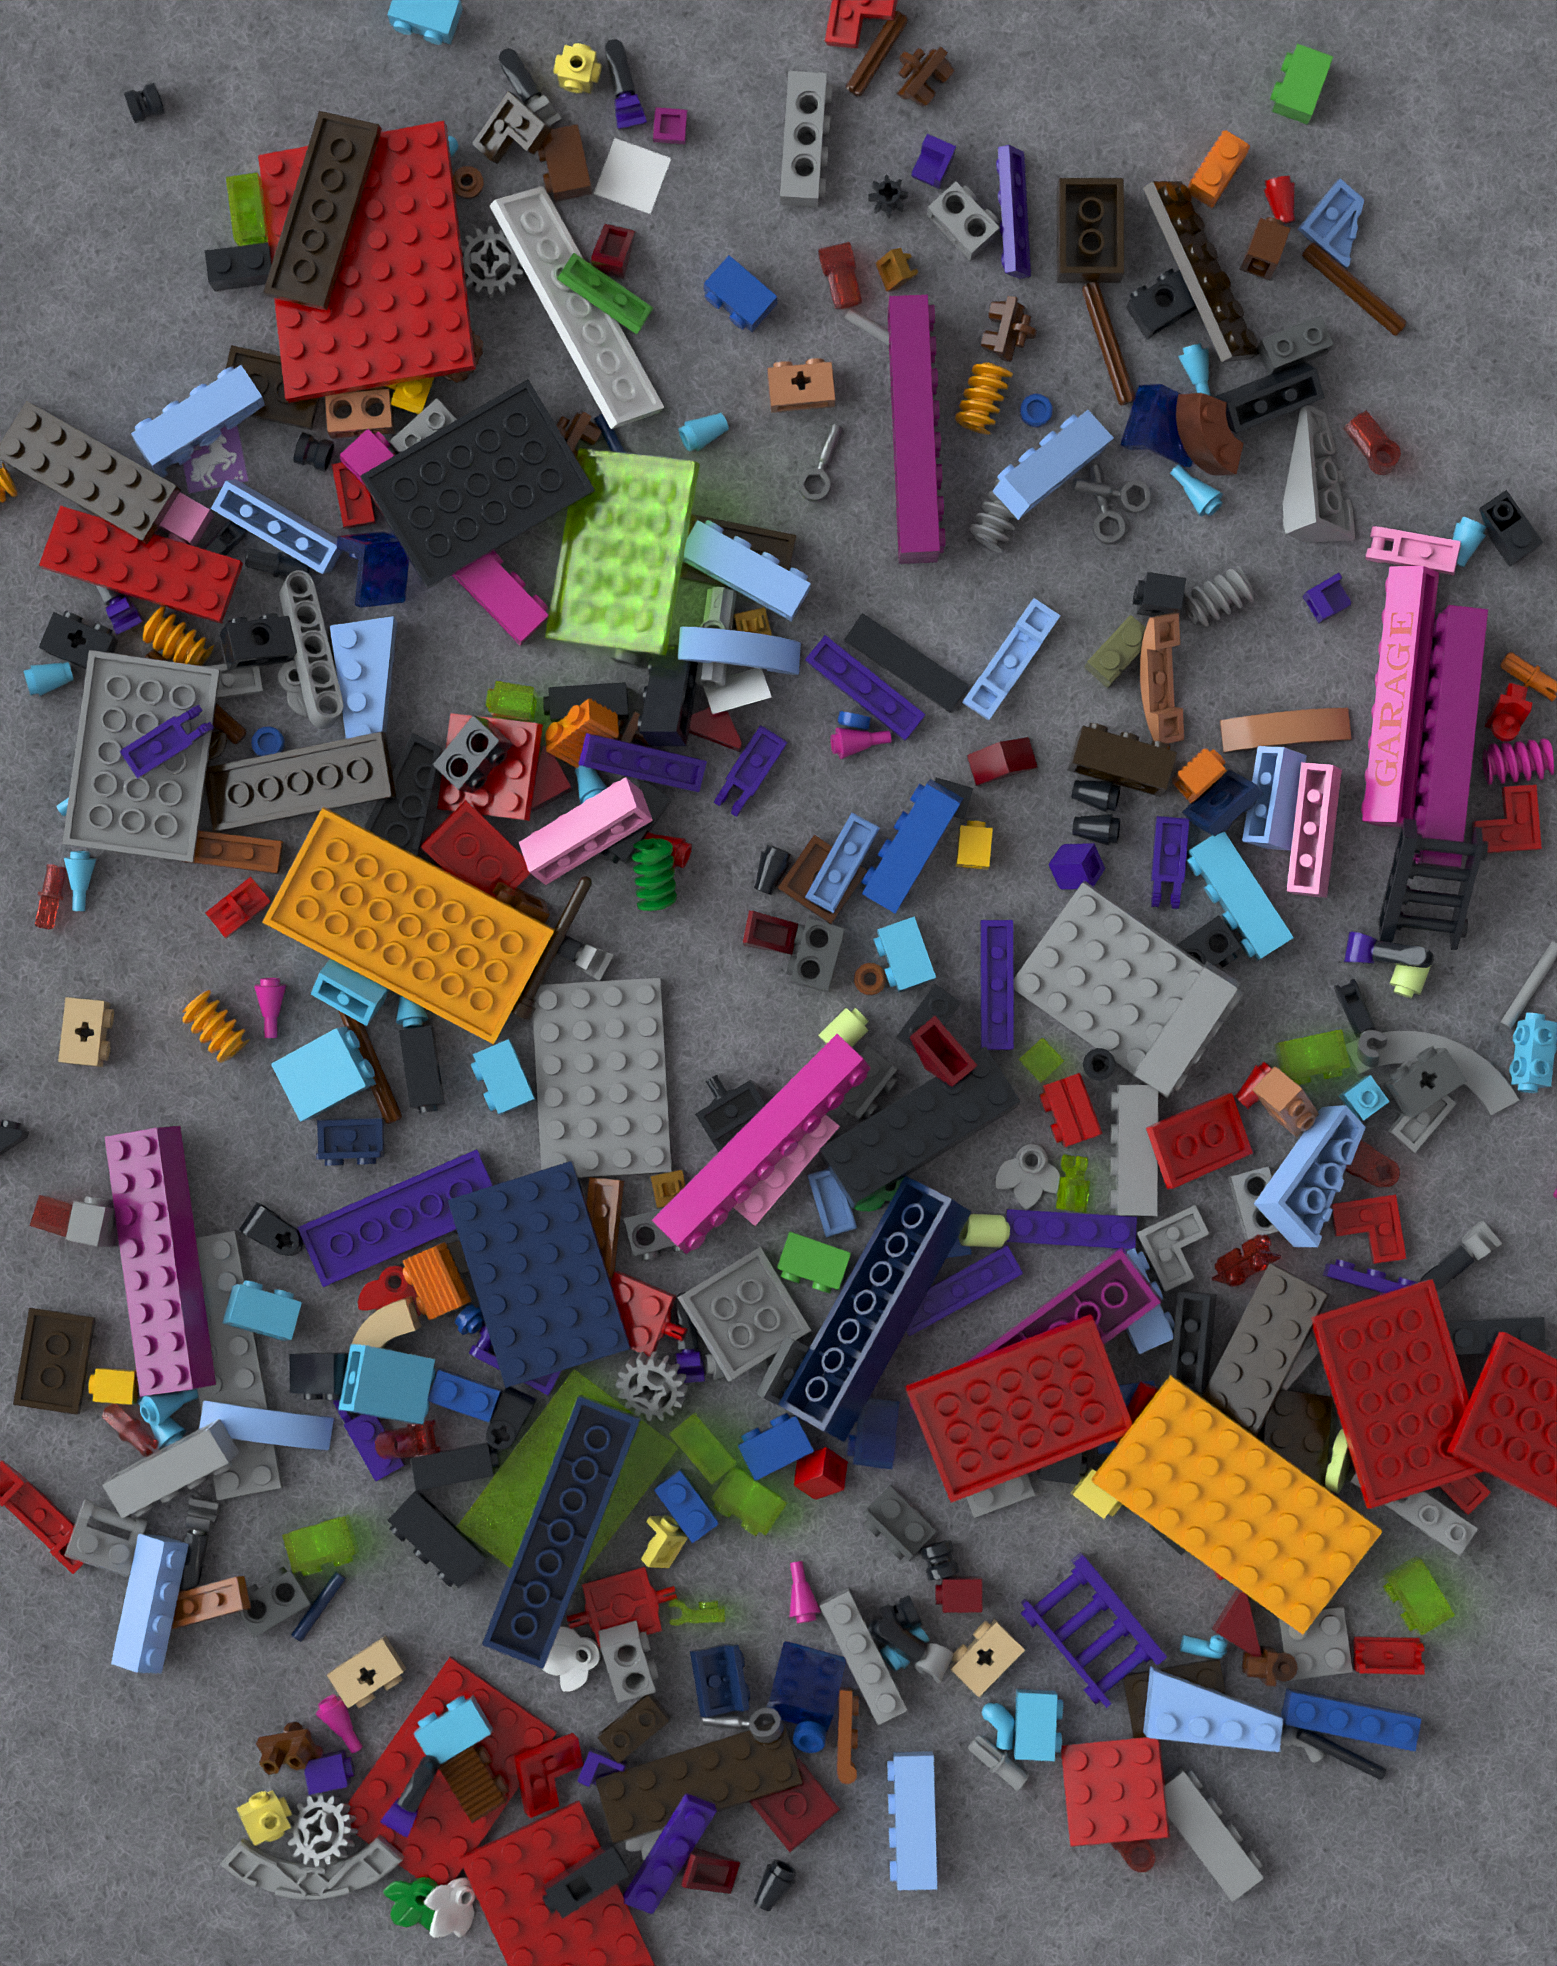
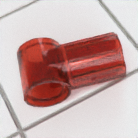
M850 242L818 249L824 277L828 279L835 310L847 309L861 304L862 298L854 271L856 264Z
M1367 410L1358 414L1343 429L1368 460V466L1371 471L1378 475L1391 473L1401 456L1398 444L1388 439ZM1380 451L1387 452L1391 456L1392 462H1380L1376 453Z

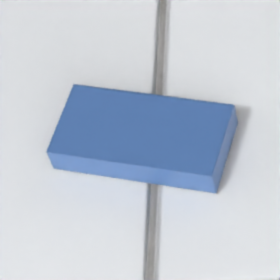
M826 1169L807 1175L825 1236L829 1237L856 1229L857 1226L850 1203L830 1171Z

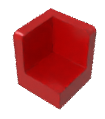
M827 1447L816 1450L797 1460L794 1486L815 1500L843 1491L848 1461Z

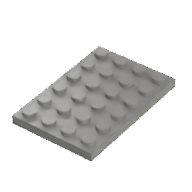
M89 650L62 844L194 862L212 730L193 741V745L139 779L132 772L121 755L120 750L170 718L178 717L197 705H200L203 710L200 715L182 724L187 735L204 723L211 722L213 725L220 669Z
M1084 880L1014 977L1013 986L1015 991L1096 1048L1108 1050L1113 1055L1115 1062L1132 1074H1135L1137 1067L1204 965ZM1239 989L1237 990V992H1239V993L1241 994V996H1240V998L1238 999V1001H1237V1003L1235 1004V1006L1238 1004V1002L1241 1000V998H1242L1243 995H1244V993H1243L1242 991H1240ZM1225 1008L1219 1019L1224 1023L1232 1010L1230 1011ZM1207 1035L1201 1045L1206 1047L1212 1037ZM1190 1062L1184 1070L1185 1073H1187V1071L1193 1065L1192 1062ZM1172 1088V1090H1171V1092L1169 1093L1168 1096L1164 1095V1094L1161 1093L1160 1091H1158V1092H1159L1160 1094H1162L1163 1096H1165L1166 1098H1168V1097L1171 1095V1093L1173 1092L1174 1089Z
M661 978L540 985L534 997L536 1002L533 1007L536 1010L533 1013L541 1170L573 1161L578 1178L672 1172Z

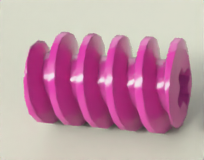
M1543 738L1537 744L1535 740H1529L1526 746L1523 742L1516 741L1513 748L1510 743L1504 742L1500 749L1495 743L1490 744L1487 751L1486 749L1483 750V770L1487 784L1492 785L1494 775L1498 776L1501 784L1505 783L1507 774L1511 775L1513 782H1518L1519 773L1522 772L1526 781L1531 780L1532 771H1536L1539 780L1544 779L1545 770H1549L1550 774L1553 775L1554 757L1550 741L1547 738Z

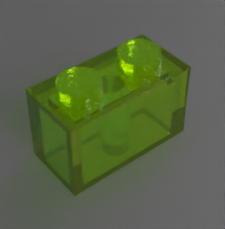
M257 172L226 177L234 241L238 246L267 243L268 232L262 178Z
M495 681L494 689H488L486 708H488V712H490L493 718L534 723L538 695L532 686Z
M1342 1029L1274 1044L1280 1071L1297 1085L1311 1083L1310 1076L1322 1073L1324 1080L1343 1076L1342 1069L1350 1067Z
M695 1411L669 1433L711 1485L737 1463L733 1455Z
M734 1464L711 1497L716 1502L713 1506L714 1509L728 1518L734 1514L743 1520L740 1526L754 1536H757L759 1532L766 1536L787 1504L786 1499L758 1480L755 1481L752 1476Z
M349 1514L282 1535L292 1572L302 1571L303 1576L322 1571L321 1565L332 1561L334 1567L353 1561L352 1555L360 1552Z
M1414 1556L1383 1575L1387 1584L1382 1587L1392 1603L1398 1601L1404 1611L1400 1614V1617L1410 1632L1415 1629L1418 1634L1423 1636L1455 1616L1421 1558Z

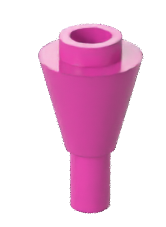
M836 728L835 734L830 737L831 749L833 754L838 753L839 758L844 759L868 749L872 745L891 743V733L889 730L870 733L869 731Z
M261 978L260 984L254 985L262 1017H264V1038H277V1017L280 1014L286 984H280V978Z
M803 1561L790 1563L793 1584L789 1618H796L797 1624L815 1621V1614L821 1613V1610L809 1583L806 1582Z
M332 1694L318 1704L320 1709L316 1712V1715L339 1737H342L352 1754L356 1753L363 1746L352 1730L353 1725L347 1706L340 1696L336 1697L335 1694Z

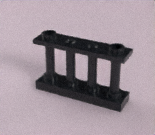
M1403 818L1379 916L1380 941L1393 943L1395 931L1401 930L1403 927L1449 933L1451 950L1458 949L1460 938H1465L1467 935L1468 919L1465 918L1480 860L1485 861L1488 853V841H1483L1482 827H1475L1471 843L1422 837L1421 833H1417L1416 820ZM1421 850L1467 855L1464 869L1416 863V860L1413 859L1414 853H1420ZM1414 876L1460 881L1461 884L1457 895L1410 889L1407 882L1408 879H1414ZM1408 902L1454 907L1452 919L1446 920L1403 915L1401 907L1402 905H1407Z

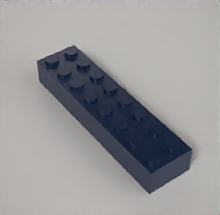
M907 1176L903 1178L781 1398L779 1406L843 1442L846 1441L972 1213L970 1210L953 1199Z
M582 1394L578 1396L481 1645L544 1669L641 1417Z

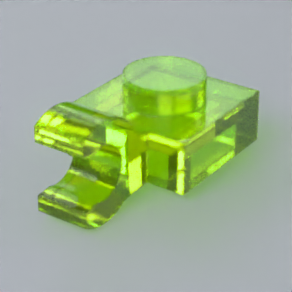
M1063 1154L1061 1167L1066 1177H1060L1056 1209L1086 1213L1090 1181L1084 1180L1088 1168V1157L1076 1156V1163L1074 1165L1075 1156Z
M682 1600L669 1601V1607H679L682 1610V1615L679 1618H671L669 1624L679 1626L683 1623L725 1622V1606H718L717 1600H705L698 1602L699 1607L690 1608Z

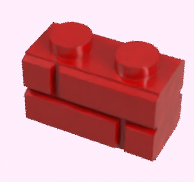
M1081 1073L1042 1086L1044 1093L1039 1094V1098L1045 1113L1049 1111L1052 1113L1055 1123L1050 1125L1056 1143L1062 1142L1065 1148L1103 1134Z

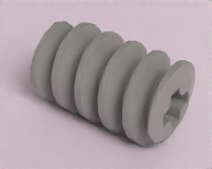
M999 479L994 481V487L1000 482ZM991 490L987 494L991 502L982 503L981 508L984 513L976 514L975 520L978 524L970 525L969 531L982 545L1002 553L1003 549L997 542L998 540L1009 541V538L1003 531L1004 529L1014 531L1015 527L1009 520L1010 518H1017Z
M1237 566V572L1233 569H1228L1225 575L1226 579L1222 575H1217L1214 578V584L1210 581L1204 582L1203 591L1199 587H1194L1192 589V597L1188 593H1184L1182 604L1194 625L1200 621L1205 627H1208L1207 616L1209 615L1216 621H1219L1220 609L1230 615L1232 613L1230 604L1232 603L1239 609H1242L1241 598L1243 597L1250 603L1254 602L1252 587L1239 566Z

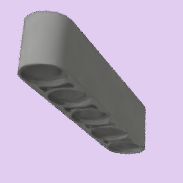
M296 570L287 576L279 592V598L284 616H289L297 650L294 660L308 718L315 727L327 729L332 727L343 710V699L314 581L308 573ZM290 586L299 587L303 594L295 593L291 590ZM297 616L307 617L310 624L302 623ZM310 645L314 647L318 653H309L305 646ZM312 676H320L325 684L316 683ZM325 705L329 707L332 714L323 713L319 706Z

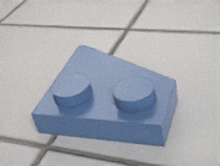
M1340 178L1297 230L1311 242L1320 246L1344 268H1347L1351 261L1349 256L1353 240L1356 238L1358 230L1357 221L1362 212L1364 199Z

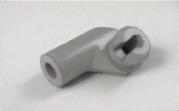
M1288 1725L1285 1729H1282L1281 1743L1288 1747L1291 1745L1304 1747L1312 1763L1326 1756L1324 1752L1296 1739L1298 1727Z

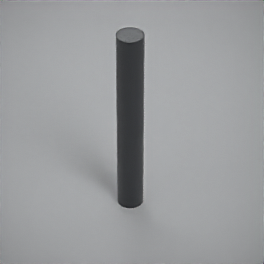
M1299 1728L1297 1731L1296 1739L1379 1780L1384 1778L1386 1768L1312 1731Z

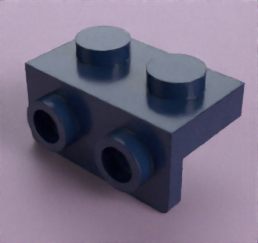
M383 1118L317 1120L318 1153H316V1160L324 1159V1166L344 1165V1159L357 1158V1165L377 1164L376 1158L385 1157Z
M721 1644L690 1651L700 1717L749 1710L750 1690L744 1679L743 1668L745 1666V1659L739 1645Z

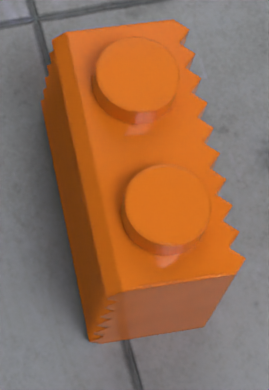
M1222 131L1214 146L1208 152L1207 157L1201 163L1200 168L1197 169L1193 179L1190 180L1188 189L1191 196L1208 207L1213 208L1245 159L1250 145L1229 131Z
M588 698L579 706H573L567 716L558 723H551L545 732L546 752L578 768L586 733L617 739L619 731L616 712H612L606 706L603 707L601 703L598 704L596 700L593 701L591 698Z
M1202 749L1173 776L1172 784L1190 803H1193L1225 774L1227 770L1223 766L1226 762L1214 749L1211 751Z
M445 1242L403 1260L405 1266L403 1267L404 1278L408 1284L414 1286L418 1295L416 1298L417 1307L423 1315H427L429 1320L471 1302V1297L468 1295L463 1279L460 1277L458 1268L455 1266V1262Z

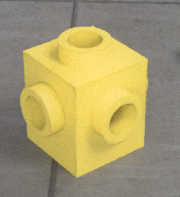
M578 43L573 44V46L564 45L563 54H557L554 74H558L559 86L563 87L566 91L578 94L582 92L591 94L593 82L598 83L602 64L597 62L596 51H592L591 47ZM571 64L579 65L580 67L574 68Z
M273 1790L258 1792L249 1798V1802L236 1808L254 1846L264 1841L271 1842L277 1840L284 1835V1831L291 1828L287 1817L292 1815L285 1798L278 1799Z

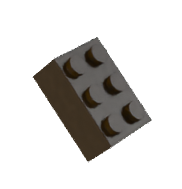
M1059 178L1056 189L1057 283H1121L1124 275V178Z
M1089 723V727L1084 725L1081 727L1067 771L1102 781H1113L1116 785L1161 797L1167 790L1177 752L1170 750L1171 745L1159 741H1152L1151 745L1139 741V736L1128 732H1121L1120 736L1107 732L1108 727L1097 723Z

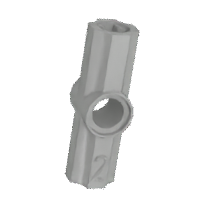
M724 587L708 589L704 620L700 627L732 630L737 593ZM698 662L695 682L708 688L725 686L727 664Z

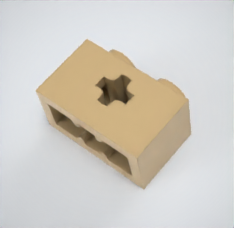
M65 998L58 1062L103 1067V1061H108L110 1055V1041H106L107 1028H112L114 1021V1010L109 1009L110 1003L98 1000ZM89 1024V1028L94 1030V1035L88 1036L86 1042V1037L81 1035V1030L87 1029Z
M995 1619L990 1624L984 1621L975 1630L973 1636L976 1639L968 1647L962 1644L953 1653V1662L949 1666L978 1697L1025 1651L1023 1646ZM982 1649L986 1652L991 1649L990 1656L992 1660L990 1662L982 1660L978 1663L977 1661L980 1658L977 1653L978 1650Z
M384 1636L330 1671L327 1676L347 1708L354 1704L361 1708L375 1698L373 1692L384 1686L387 1691L401 1682L403 1679L400 1674L406 1670V1667L387 1637ZM363 1667L368 1671L374 1668L376 1672L373 1677L374 1682L370 1679L363 1681L361 1677L365 1672Z

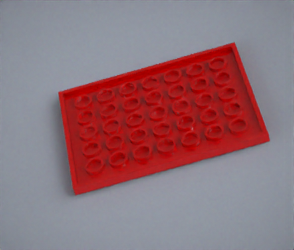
M444 121L381 132L327 311L274 298L285 399L289 403L476 370L448 131ZM308 146L258 155L271 262L274 259Z

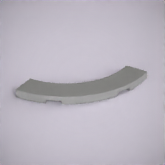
M1417 1031L1383 1032L1388 1039L1386 1047L1382 1049L1375 1046L1368 1047L1376 1050L1380 1056L1377 1067L1404 1063L1405 1061L1414 1064L1418 1061L1416 1056L1425 1049L1432 1046L1434 1049L1446 1048L1467 1080L1463 1085L1476 1096L1489 1116L1519 1101L1511 1085L1486 1059L1470 1048L1443 1036ZM1359 1039L1343 1045V1048L1357 1074H1360L1375 1067L1365 1066L1358 1059Z
M379 1835L362 1850L347 1858L337 1860V1865L326 1864L325 1868L315 1867V1865H306L276 1858L261 1851L242 1838L219 1865L248 1885L258 1886L274 1892L277 1896L317 1900L347 1895L354 1890L378 1881L397 1866L404 1856L384 1837Z

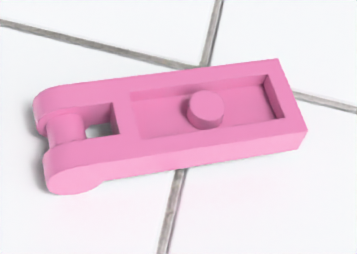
M1372 527L1370 537L1373 540L1371 548L1367 549L1366 560L1400 566H1426L1439 573L1455 574L1461 541L1384 527ZM1385 541L1394 542L1392 551L1384 550Z

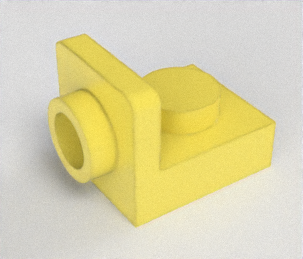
M668 1515L649 1516L646 1522L656 1532V1535L649 1541L647 1550L641 1560L650 1568H670L688 1537L679 1528V1524L673 1517Z

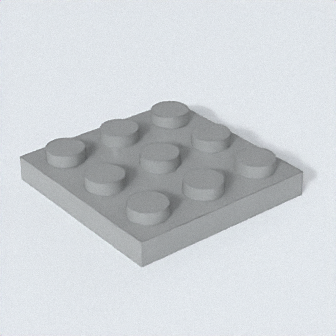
M761 1247L677 1297L728 1382L778 1352L785 1336L797 1340L811 1331Z

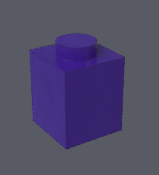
M345 1750L322 1754L321 1758L308 1761L304 1773L309 1795L349 1786L351 1783L350 1777L355 1776V1769L352 1757L346 1758Z

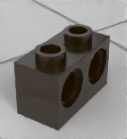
M652 1693L644 1695L599 1732L597 1738L619 1764L670 1721V1715Z

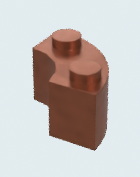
M1204 393L1179 394L1176 406L1177 429L1188 456L1200 469L1210 475H1236L1244 443L1235 438L1228 427L1226 419L1227 402Z

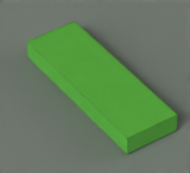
M575 253L569 258L557 280L635 334L640 331L653 309L652 306Z

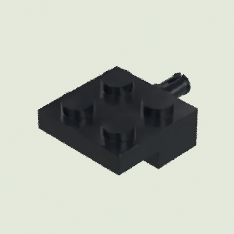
M718 1075L712 1077L718 1089H716L711 1079L705 1081L714 1094L715 1099L709 1106L695 1115L718 1152L766 1106L751 1080L736 1089L728 1091L724 1088Z

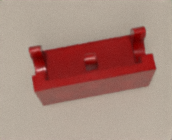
M1354 1636L1353 1669L1363 1674L1425 1675V1665L1421 1657L1422 1652H1424V1645L1420 1642V1638Z

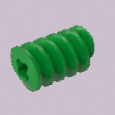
M661 838L644 839L633 844L634 848L641 851L634 853L632 859L642 863L635 865L633 871L642 875L636 877L634 881L636 885L642 886V888L636 890V896L643 898V900L638 901L637 908L644 911L665 909L677 900V894L674 891L676 882L673 879L675 870L672 867L674 858L671 855L673 846L669 841Z

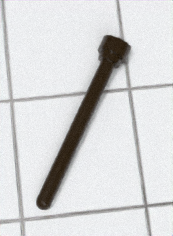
M588 876L580 878L547 946L511 1011L523 1019L530 1020L536 1010L533 1007L536 1002L534 997L592 885V880Z

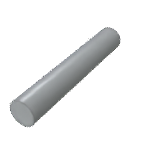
M853 308L849 309L845 319L889 345L887 329Z

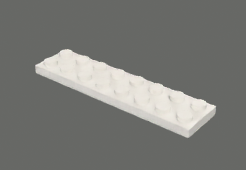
M544 186L495 199L491 203L490 208L609 427L614 429L658 414L664 406L618 321L557 280L573 253L581 258L583 257Z

